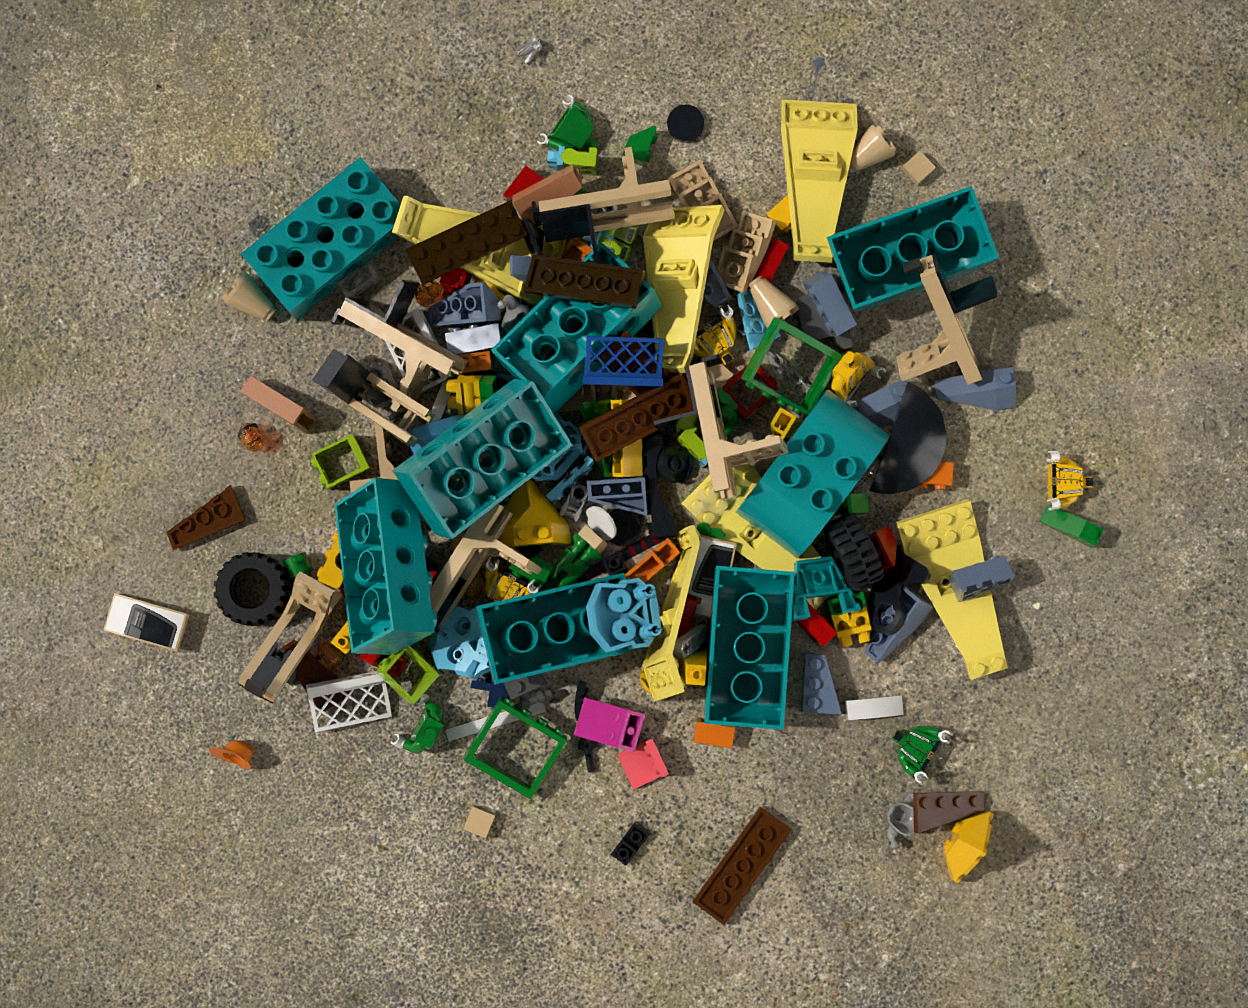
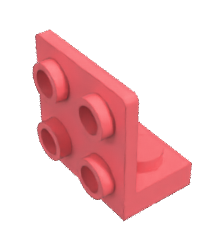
M652 738L637 744L634 752L625 750L618 753V758L633 789L669 774Z

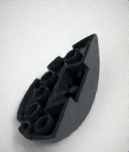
M907 382L890 436L869 489L871 492L895 494L916 488L935 472L944 455L946 430L942 413L930 396L912 383Z

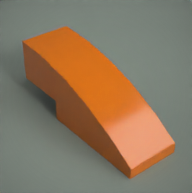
M667 538L625 574V578L627 580L639 578L646 583L681 553L680 549L670 538Z

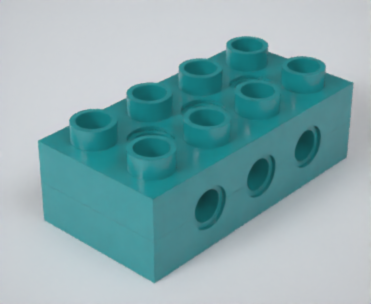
M359 157L244 250L241 255L288 312L298 320L400 237L392 233L401 204L366 162ZM355 210H364V213L360 218H351V215ZM328 233L334 234L332 241L329 243L321 242L324 235ZM304 257V262L301 266L292 267V263L296 258Z
M602 242L597 245L598 264L630 268ZM593 250L582 261L595 263ZM644 280L636 309L545 296L491 351L501 365L515 379L533 381L552 413L555 414L585 384L582 382V377L585 370L586 336L617 337L625 330L633 337L662 308V305L655 290ZM591 340V349L596 354L603 345L598 340ZM596 358L590 363V371H597L602 367Z
M513 379L392 471L433 533L453 539L573 445L534 382ZM511 430H512V431H513V436H512V438L509 440V434H510V432H511ZM483 453V459L479 463V456ZM453 476V482L451 486H448V480Z
M374 478L334 505L351 653L392 655L435 633L434 628L437 624V614L431 608L429 591L432 586V575L426 569L425 552L427 549V537L421 530V513L399 480Z

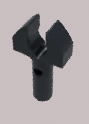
M581 737L577 744L578 750H582L585 753L587 771L589 773L595 772L592 751L597 747V742L590 740L591 744L589 749H587Z

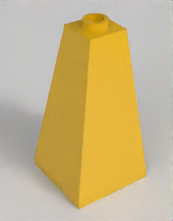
M702 646L686 658L675 657L679 664V675L683 678L685 684L705 686L708 647Z

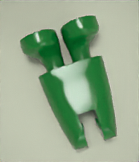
M577 532L573 535V547L571 550L566 547L548 577L549 580L554 581L561 572L565 573L567 576L562 579L558 587L571 585L589 568L587 565L588 561L592 559L600 560L603 557L591 545L587 547L581 557L577 556L588 545Z

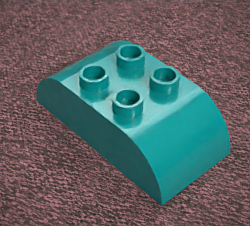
M972 186L827 237L853 311H863L879 307L926 290L919 271L909 275L904 274L902 264L919 257V259L936 253L948 282L973 273L999 258Z
M827 389L786 445L789 453L775 458L736 510V513L794 557L798 558L821 532L872 464L890 435Z
M716 566L712 591L705 683V724L784 730L795 572Z
M620 573L476 606L494 685L643 649L629 650L627 647H623L606 653L590 635L589 627H587L589 624L588 618L586 619V605L595 585L598 583L618 584L620 581L626 580L625 574ZM617 598L618 604L622 603L620 598ZM622 627L621 631L625 634L626 629Z

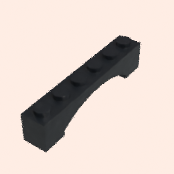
M657 430L642 438L645 439L642 456L647 460V466H643L644 477H648V485H645L646 496L650 498V504H647V515H651V523H648V533L652 534L653 538L676 537L675 516L671 517L663 506L656 482V465L659 452L664 442H668L669 439L668 434L663 435Z

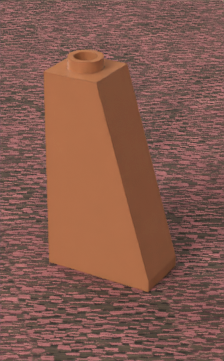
M572 164L513 195L512 203L522 219L528 218L531 222L535 223L531 202L535 201L536 207L539 209L538 201L573 196L582 187L583 175Z
M252 376L243 384L241 390L243 394L306 434H309L318 420L317 417Z

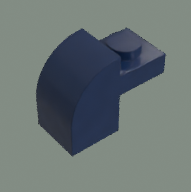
M478 678L476 681L472 680L470 688L489 691L487 707L494 708L500 697L509 699L504 683L494 685L493 679L491 683H488L486 678Z

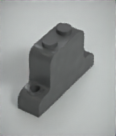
M837 273L832 274V276H833V278H834V280H835V282H836V284H837V286H838V288H839V290H840V286H839V282H838V278H837ZM809 295L798 298L796 304L799 310L793 314L794 318L798 319L799 325L796 326L797 329L818 341L832 339L833 346L838 351L852 350L853 343L850 330L838 336L832 333L829 334L824 326L825 321L817 313L816 306Z

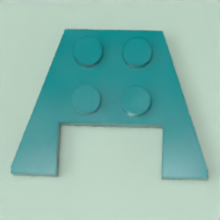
M831 556L799 560L794 563L792 621L808 619L810 617L806 601L808 598L838 595L843 614L861 610L859 603L856 604L852 597L851 589L847 588L842 580L844 577Z

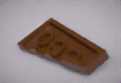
M229 485L220 494L214 496L209 502L166 532L173 550L180 549L246 521L232 485Z
M292 640L280 649L285 650V653L289 650L293 651L298 642ZM308 651L300 661L296 678L306 692V685L338 679L336 675ZM341 692L335 693L331 700L338 704L346 696ZM321 696L313 698L314 704L320 709L327 701ZM329 702L323 711L326 712L335 705Z

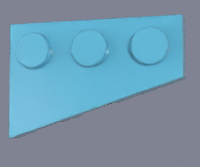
M749 288L745 293L740 292L736 296L749 349L752 351L760 344L767 328L750 291L751 288ZM779 332L777 333V335H776V337H775L774 340H776V339H778L779 337H781V335H780Z
M589 455L583 459L585 462L582 465L576 466L570 472L567 479L561 480L546 495V498L551 503L554 500L556 502L561 500L565 496L563 492L567 488L572 489L579 483L578 478L582 475L586 477L593 470L594 462Z

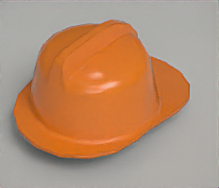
M233 740L223 749L217 747L209 748V752L221 760L237 764L248 770L252 768L249 762L254 752V747L244 741Z

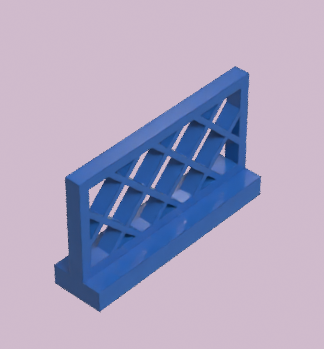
M586 336L585 370L582 382L597 385L663 386V378L661 377L664 339ZM591 340H598L603 345L596 354L591 349ZM613 341H618L622 348L614 354L608 346ZM632 342H637L641 348L633 355L627 347ZM655 342L658 343V351L651 355L646 347ZM607 349L612 357L604 364L598 356ZM626 350L631 358L623 364L617 356ZM644 350L650 358L642 365L636 357ZM596 358L602 367L597 371H590V363ZM615 359L621 367L616 372H611L607 366ZM633 360L640 366L634 373L626 368ZM652 360L657 365L656 373H649L645 369Z

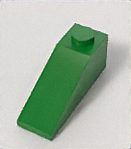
M1046 506L1039 522L1090 548L1097 545L1104 531L1103 528L1060 509L1050 511L1048 508H1052V506Z

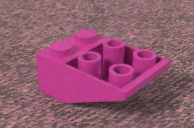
M584 697L574 735L634 752L645 714L633 709Z

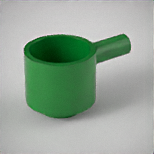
M306 552L292 556L282 562L290 580H294L299 572L310 576V572L313 571Z

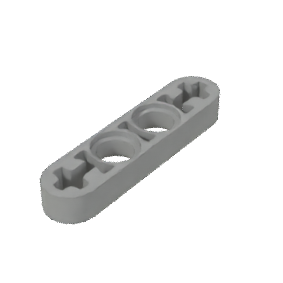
M699 624L678 638L673 650L674 656L686 658L708 643L710 625Z

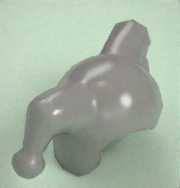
M506 295L502 301L498 302L499 308L503 309L506 306L507 309L501 324V328L506 334L531 311L529 307L520 304L511 295Z
M376 364L370 365L369 369L371 372H379L381 374L380 379L397 390L400 389L398 383L393 379L389 367L377 366ZM373 386L370 389L367 388L370 403L374 408L386 406L391 408L393 403L390 397ZM392 410L391 415L385 416V418L392 421L401 416L403 412Z
M915 792L908 793L903 802L893 804L888 810L887 821L889 828L887 837L893 849L899 847V843L896 840L898 834L905 836L914 834L913 793Z

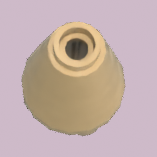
M871 125L854 146L849 168L851 173L861 171L895 156L894 152L897 149L890 140L885 141L883 136L886 134L879 125L876 127Z
M241 272L233 282L235 287H229L221 297L224 300L223 302L256 318L268 321L276 309L248 273L244 274Z
M759 276L749 284L751 294L767 329L774 317L785 321L787 317L799 310L797 304L767 279Z

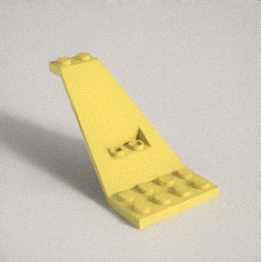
M781 100V135L794 261L832 263L833 254L827 237L834 235L837 227L858 130L857 104Z
M404 196L392 233L417 244L478 216L480 213L423 204L409 196ZM544 236L542 255L540 256L561 258L567 239L546 243ZM524 238L461 267L465 271L533 306H536L545 297L525 293V283L510 275L511 255L531 256Z
M722 205L674 207L675 219L648 223L643 235L648 284L655 290L662 305V308L652 317L654 338L664 339L662 367L668 373H686L685 367L690 366L693 358L713 238L725 211ZM655 343L656 352L658 351V343Z
M750 463L732 467L738 497L723 501L720 491L719 493L713 491L711 476L709 475L681 503L699 523H708L711 528H718L725 533L724 540L737 542L735 550L761 569L794 572V563L796 561L821 558L812 544L808 546L798 558L794 557L736 513V510L761 478ZM829 596L808 598L806 600L817 610Z
M969 499L962 500L897 521L896 526L904 554L930 569L931 578L929 582L921 584L964 658L969 678L973 680L1008 668L991 590L958 602L949 582L952 571L985 562L971 501ZM948 579L946 583H942V581Z
M695 525L688 526L676 533L681 554L661 612L659 613L662 631L661 634L653 639L648 647L642 664L654 702L685 692V683L679 675V664L673 656V650L700 546V534Z

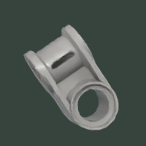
M575 485L571 489L560 512V516L564 515L574 519L576 523L579 521L588 498V491L583 485ZM576 489L584 490L585 495L582 499L575 498L574 492Z

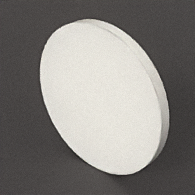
M591 506L587 509L586 520L589 527L602 539H613L616 536V526L613 518L600 507Z

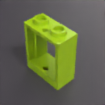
M354 434L311 454L313 457L311 463L314 469H319L321 476L319 479L323 487L327 486L330 490L372 470ZM349 444L361 468L332 482L320 458Z
M411 646L382 660L378 666L379 669L376 671L407 703L415 704L439 676ZM403 653L424 672L408 692L387 673Z

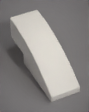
M902 696L845 701L847 720L904 715Z

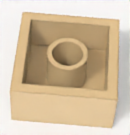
M919 151L901 169L918 185L936 167Z
M723 364L710 367L714 374L716 388L725 386L734 375Z
M587 525L578 533L599 553L608 546Z
M472 806L463 829L486 838L495 814Z

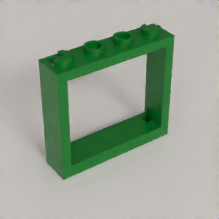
M774 317L741 379L746 381L745 385L753 390H756V388L761 389L762 392L760 394L771 399L772 396L777 398L776 403L787 407V405L793 407L792 412L800 416L802 413L808 415L820 398L842 354L787 322ZM779 330L784 331L827 356L801 405L754 379Z
M500 697L464 754V761L531 799L565 745L567 736L560 728L555 727L554 729L548 725L549 722L541 717L537 719L532 716V712L524 707L522 709L518 708L511 699ZM502 709L558 741L531 786L475 754Z

